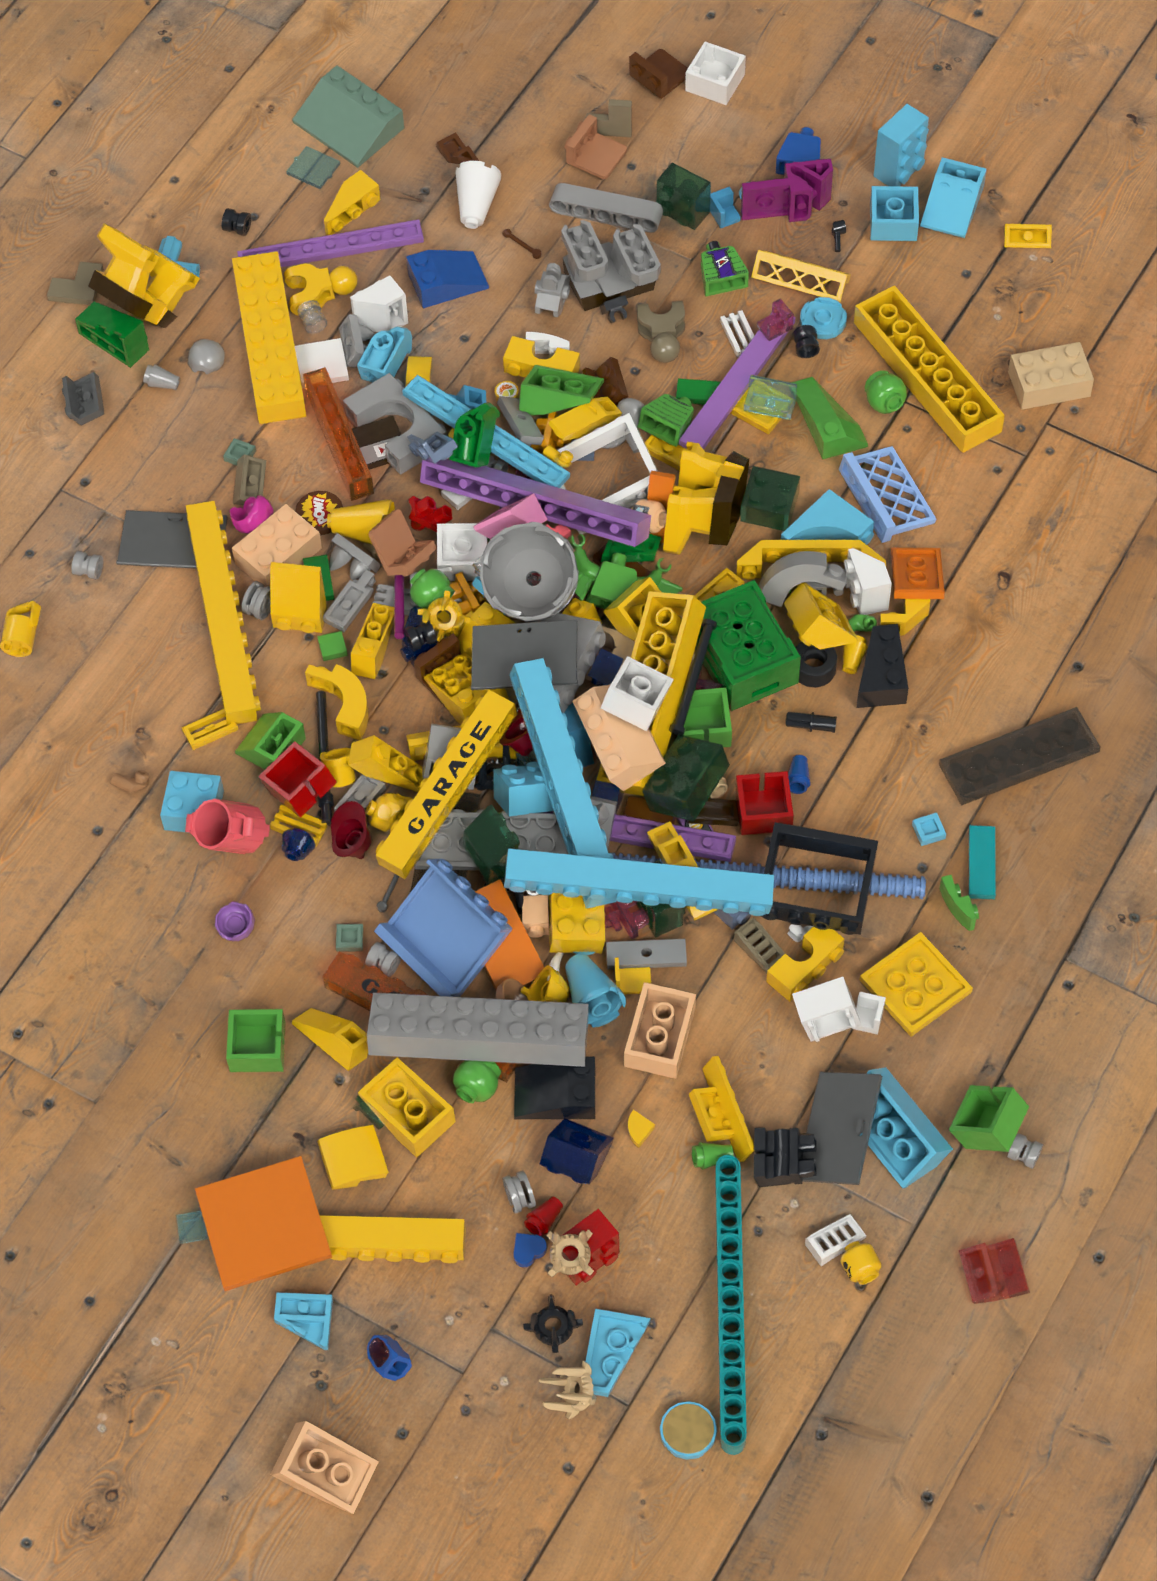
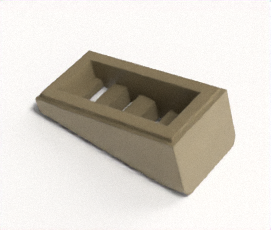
M754 917L734 933V941L766 973L785 954ZM760 939L762 942L754 947L753 944ZM768 947L769 950L761 956L760 952ZM775 954L777 958L768 964L766 961Z

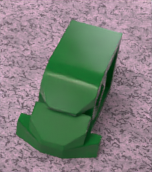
M490 402L483 403L457 419L453 439L458 447L453 450L449 460L476 468L488 465L496 419L500 417L499 410Z

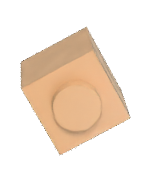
M548 895L523 896L522 924L528 936L538 938L543 935H549Z

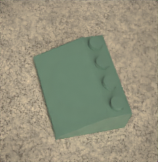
M338 65L320 79L292 119L295 125L357 168L404 129L403 110Z

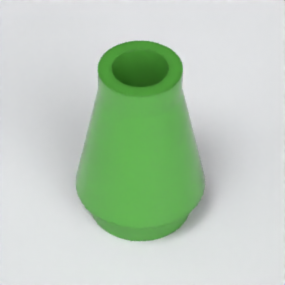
M699 1142L698 1145L692 1146L693 1165L695 1168L700 1167L702 1170L715 1166L718 1159L724 1155L734 1156L732 1145Z

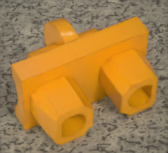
M557 412L549 413L548 418H540L536 421V425L541 434L544 435V439L541 445L532 444L531 447L540 454H543L544 449L548 445L557 450L558 447H563L564 444L572 441V439L562 441L548 425L550 420L557 417Z
M462 572L455 574V581L450 583V586L455 590L451 599H462L458 604L462 609L463 615H467L470 611L475 612L486 601L485 597L472 585V582L469 586Z

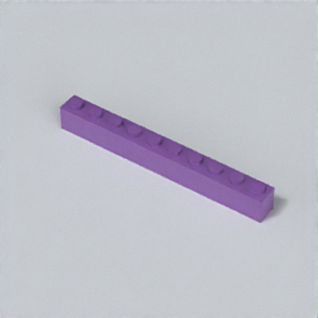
M449 458L439 460L435 464L428 460H422L420 483L500 507H505L534 493L548 519L547 521L633 547L649 538L651 515L487 466L476 468L449 460Z

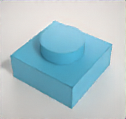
M937 813L912 821V826L921 846L946 839V832Z

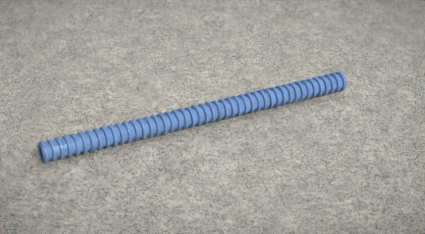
M612 853L614 859L663 864L661 859H657L656 856L647 858V855L639 857L636 854L635 857H631V854L623 856V853H619V856H617L615 853ZM704 859L696 862L699 868L764 874L765 867H762L761 864L753 866V863L745 865L744 862H741V865H737V862L729 864L728 861H725V864L720 861L712 863V860L704 862ZM775 865L773 888L780 886V889H784V886L791 890L792 887H797V890L805 888V891L812 888L813 891L821 889V892H825L826 889L833 893V890H837V893L845 891L846 894H849L852 891L854 894H858V892H861L864 872L859 874V871L851 873L850 870H847V873H843V870L835 872L834 869H831L830 872L826 871V869L818 871V868L810 870V867L802 870V867L794 869V866H790L789 869L782 865V868H777V865ZM873 872L869 893L871 896H874V893H878V896L886 894L887 897L894 895L898 898L899 895H903V898L911 896V899H915V896H918L919 899H923L925 897L926 879L924 876L916 878V875H913L912 878H908V875L900 877V874H896L895 877L889 873L888 876H884L883 873L875 875V872Z

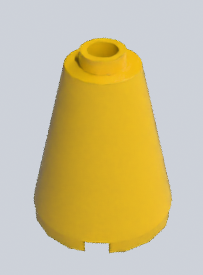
M385 499L333 509L332 514L327 516V527L331 528L333 534L338 533L347 538L372 544L369 537L370 530L395 510V504L392 500Z

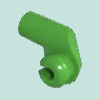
M857 614L848 620L853 631L868 632L872 631L873 626L877 625L876 619L869 615Z

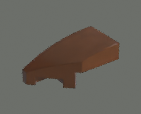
M456 132L436 143L437 149L448 163L460 164L466 161H479L469 145L466 147Z

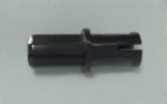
M788 712L786 715V726L810 729L809 732L820 730L835 733L837 716L814 715V712L811 714Z

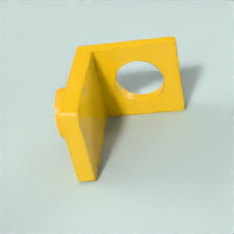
M614 958L615 984L624 995L641 994L644 982L651 984L650 967L619 969V958Z

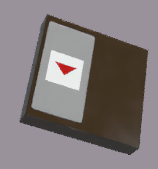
M394 416L348 430L349 437L364 471L389 464L386 458L385 444L401 435Z

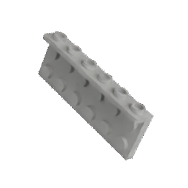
M454 809L450 812L414 868L429 869L430 866L426 863L428 859L442 858L453 866L452 870L505 871L508 848L568 854L554 812L553 814H543L541 812L508 816L505 811L491 813L488 810H477L475 813H465L463 810Z

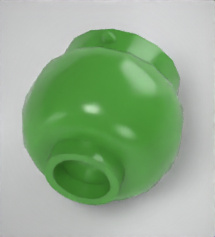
M885 370L872 374L864 386L868 403L875 411L882 414H889L899 410L907 397V389L902 379Z
M421 569L410 581L412 585L410 597L422 609H428L434 600L444 597L445 590L450 591V598L455 593V590L450 586L449 578L437 569H429L428 571Z
M463 1061L456 1068L453 1075L456 1094L468 1103L487 1101L495 1094L498 1088V1078L501 1075L499 1066L495 1062Z

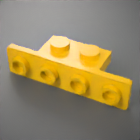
M713 1056L703 1067V1073L709 1087L693 1089L689 1093V1097L706 1141L729 1139L736 1158L739 1162H744L754 1152V1142L735 1099V1093L726 1076V1070L719 1056Z

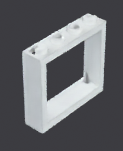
M629 413L616 418L613 422L603 427L596 428L586 436L575 439L570 444L557 450L560 453L565 450L573 454L572 463L631 433L649 472L651 473V470L658 471ZM650 475L602 501L631 509L637 501L641 499L647 500ZM563 484L561 489L566 490V487ZM577 530V531L579 532V534H582V535H583V534L586 533V532Z

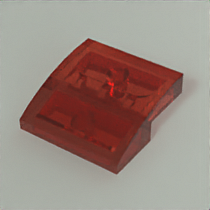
M1014 1238L988 1246L986 1243L959 1250L974 1304L993 1302L1030 1293Z

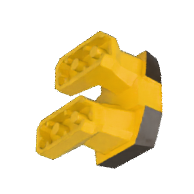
M104 223L97 234V238L111 253L113 258L105 272L94 270L88 287L122 309L155 325L167 328L177 318L172 312L184 292L194 289L200 278L162 253L146 245H141L121 231Z
M687 441V450L683 449L678 486L674 485V494H670L668 499L663 545L664 552L680 555L692 532L708 534V544L728 545L744 508L749 458L735 451L731 452L728 457L705 452L699 443Z

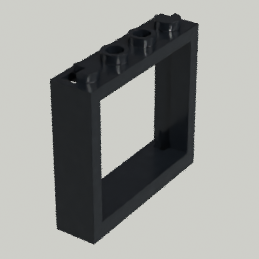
M775 822L764 874H774L779 846L867 862L856 916L773 901L769 914L760 917L766 920L788 921L793 925H810L820 930L833 929L847 935H861L877 855L878 841Z

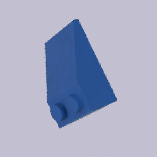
M426 250L406 256L408 275L423 308L489 289L487 280L473 251Z

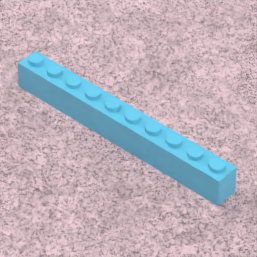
M544 658L515 663L509 676L568 854L614 859L612 853H608L606 834L603 829H600L598 810L595 805H592L590 786L588 782L584 781L582 775L583 765L581 760L576 757L574 751L575 741L572 736H569L567 717L564 712H561L559 706L560 697L558 691L553 688L550 668L546 667ZM582 896L586 909L617 901L611 898L593 900L590 896Z
M509 848L507 852L504 888H510L513 892L530 890L536 891L541 895L561 893L570 898L581 895L590 896L593 900L611 898L621 903L641 901L650 906L658 905L659 903L669 904L673 908L692 906L701 911L722 909L725 913L742 911L749 912L753 916L769 914L773 905L774 875Z

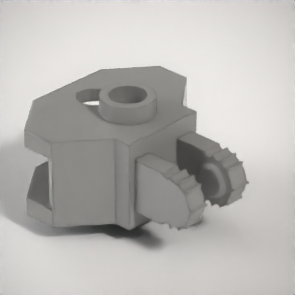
M549 263L546 272L543 271L541 280L536 281L535 294H537L535 313L540 314L544 309L553 311V317H559L565 301L569 297L570 275L561 274L560 266L555 263Z

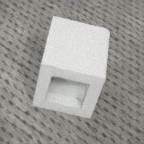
M859 992L856 1010L861 1025L856 1026V1030L878 1035L886 997Z

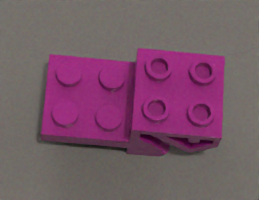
M831 159L785 164L783 179L742 183V220L788 215L789 222L808 220L811 217L812 207L820 211L831 200L833 179Z

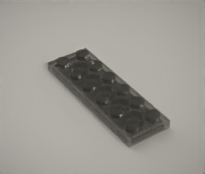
M1075 707L939 760V766L962 806L1099 753L1101 747L1079 709Z

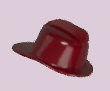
M519 709L499 743L501 745H510L522 756H528L533 750V746L521 709Z
M345 802L338 807L332 817V849L337 856L363 859L365 852L371 846L372 834L367 827L366 813L364 807L358 802Z

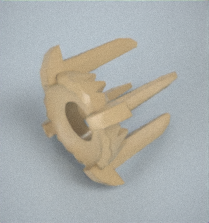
M583 1230L579 1236L576 1234L559 1236L557 1232L552 1233L550 1231L546 1236L553 1243L550 1249V1259L553 1267L548 1274L554 1277L558 1272L573 1275L584 1271L591 1275L594 1270L588 1265L591 1251L587 1241L593 1233L590 1230L586 1232ZM567 1246H574L579 1252L578 1257L573 1261H567L562 1256V1251Z
M582 1361V1367H559L554 1369L552 1373L560 1375V1378L539 1379L540 1383L565 1386V1391L557 1393L556 1396L566 1402H543L542 1404L550 1410L567 1412L566 1417L568 1419L574 1418L579 1411H583L589 1405H594L597 1397L593 1395L594 1386L590 1377L592 1369L585 1361ZM577 1383L580 1386L579 1393H575V1386Z

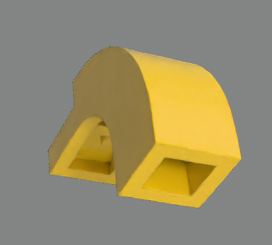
M338 664L335 665L332 672L322 666L308 665L305 671L307 686L334 694L343 702L342 708L335 720L337 733L361 740L367 728L369 713L366 693L359 679L351 671Z

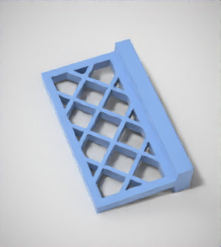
M893 446L854 456L852 452L843 455L839 471L864 514L874 521V530L882 543L891 541L892 535L936 522L935 515ZM889 455L893 465L881 462L879 459ZM859 463H868L873 465L871 471L863 469ZM878 467L889 471L888 476L884 477L874 473L875 468ZM894 473L901 476L904 483L902 484L890 479L891 474ZM873 479L883 483V488L879 489L872 486L870 480ZM889 485L899 489L898 496L885 491L886 486ZM902 492L912 494L915 501L902 498ZM881 498L894 501L893 508L884 505ZM899 503L911 508L910 513L907 514L897 510V504ZM914 510L920 511L925 514L926 518L920 519L912 516ZM892 516L904 519L906 523L896 526Z

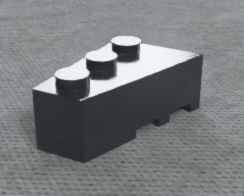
M898 624L873 626L859 686L856 708L906 704L909 687Z

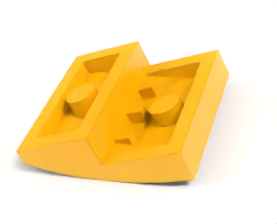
M374 1125L341 1131L320 1138L317 1141L332 1190L356 1187L360 1181L386 1178L389 1173Z

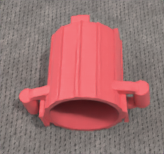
M212 799L204 801L195 812L187 814L185 832L193 835L199 845L208 850L238 854L253 853L263 843L264 837L269 836L270 825L266 824L265 817L259 808L246 803Z

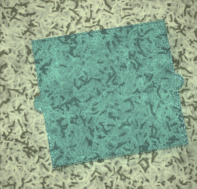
M306 146L300 155L294 158L293 164L286 173L321 189L327 180L333 177L332 174L340 165V161Z

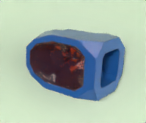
M374 1335L368 1342V1359L383 1378L396 1381L408 1373L412 1367L409 1354L402 1349L397 1341L388 1335Z

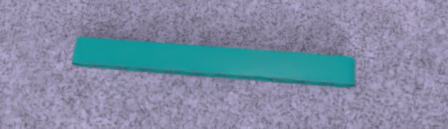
M724 1155L716 1162L715 1171L720 1444L723 1451L727 1454L737 1455L744 1450L747 1436L741 1166L736 1157ZM729 1168L732 1169L734 1173L731 1175H725L721 1171L723 1169ZM724 1194H732L735 1199L727 1201L722 1196ZM729 1219L736 1224L728 1227L723 1225L722 1222ZM730 1245L735 1247L736 1251L727 1253L723 1250V1247ZM726 1272H733L737 1275V1277L734 1279H727L723 1276V1274ZM727 1298H733L738 1303L734 1306H728L723 1301ZM734 1325L738 1328V1331L729 1333L725 1331L724 1327ZM732 1351L737 1353L739 1357L735 1360H729L724 1355ZM736 1379L740 1384L736 1387H729L725 1384V1381ZM736 1406L740 1412L736 1415H730L726 1412V1408ZM729 1434H737L741 1440L732 1443L726 1437Z

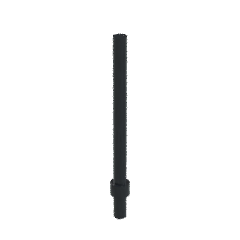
M324 691L316 692L319 760L322 752L329 751L326 692ZM331 789L322 798L318 797L322 823H327V825L331 824V808L334 806Z

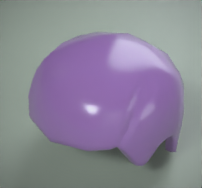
M232 901L228 905L223 906L215 916V927L219 935L226 940H243L254 929L255 918L252 910L246 904Z

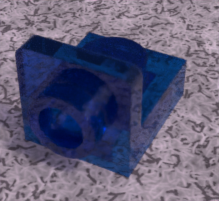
M601 648L588 676L593 678L591 683L597 686L611 685L624 659Z

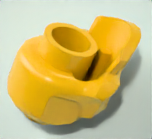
M385 793L375 801L371 800L365 812L369 815L368 823L372 827L384 832L390 830L395 820H400L405 813L403 810L411 797Z

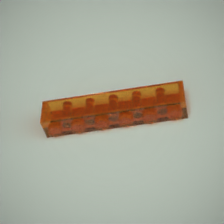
M326 367L303 374L306 394L351 501L374 494L372 476Z

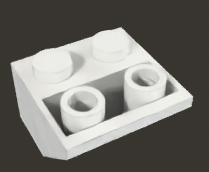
M391 276L376 281L373 285L356 292L350 297L352 315H357L359 324L373 332L389 331L395 327H402L408 324L406 295Z
M854 548L848 549V557L844 560L846 570L845 587L851 590L850 600L852 607L857 608L858 613L861 615L887 611L889 609L892 582L885 563Z

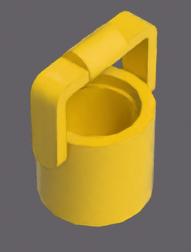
M35 601L17 605L6 612L0 648L4 653L15 657H25L32 653L41 606ZM31 611L30 617L21 615Z

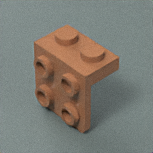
M590 114L584 121L579 123L576 132L566 140L564 146L566 149V163L601 179H607L627 153L625 145L597 133V117Z
M399 509L393 510L369 532L370 540L388 576H409L416 571V567L430 558V554L437 549L434 540L415 542L408 524Z

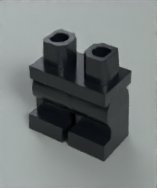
M754 1128V1151L756 1153L754 1154V1178L758 1186L803 1184V1178L816 1176L817 1166L815 1159H803V1152H816L817 1140L815 1135L801 1134L798 1128H790V1130L777 1129L774 1131H767L766 1128Z

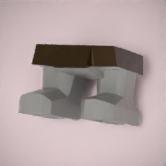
M580 220L579 226L569 229L567 225H564L561 230V237L568 251V255L563 257L565 275H570L569 284L584 311L597 308L603 302L626 295V298H630L654 290L656 280L661 273V264L642 226L633 224V229L621 233L618 228L613 234V243L600 244L590 222Z

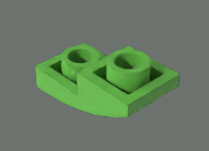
M952 875L941 877L939 889L950 912L968 931L974 930L976 920L979 919L976 904L971 903L969 895L961 897L959 884H954Z

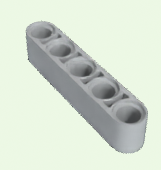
M559 183L555 186L549 203L550 209L557 214L633 229V224H638L642 226L644 232L650 233L657 231L664 211L663 207L654 201L566 183Z

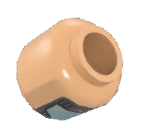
M641 499L631 508L632 510L651 515L649 533H657L665 527L667 511L662 503Z

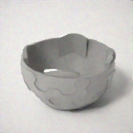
M529 522L503 529L488 542L480 559V578L484 596L494 609H498L509 617L526 621V623L543 621L555 616L570 602L578 585L579 571L573 547L566 538L542 523ZM532 573L541 575V581L536 586L529 585L527 581Z

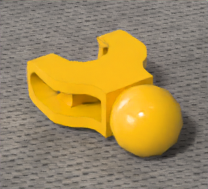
M307 263L287 268L284 272V281L288 287L292 289L304 288L303 291L291 296L289 301L290 311L297 316L316 313L327 301L335 299L334 293L338 295L352 293L357 287L358 277L356 273L348 266H338L329 273L328 267L319 269Z

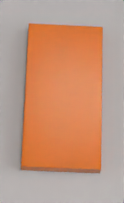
M497 880L475 891L489 901L488 905L494 911L502 913L507 918V923L513 928L484 966L495 990L507 979L517 980L523 986L534 981L545 967L501 880Z

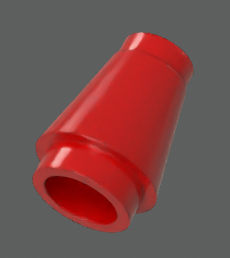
M551 1196L527 1214V1219L524 1221L525 1227L533 1235L542 1236L547 1234L563 1209V1204L559 1199Z

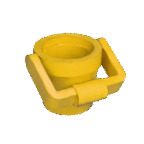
M338 748L320 754L321 762L327 766L337 781L333 787H344L356 780L355 769L348 765L351 748Z

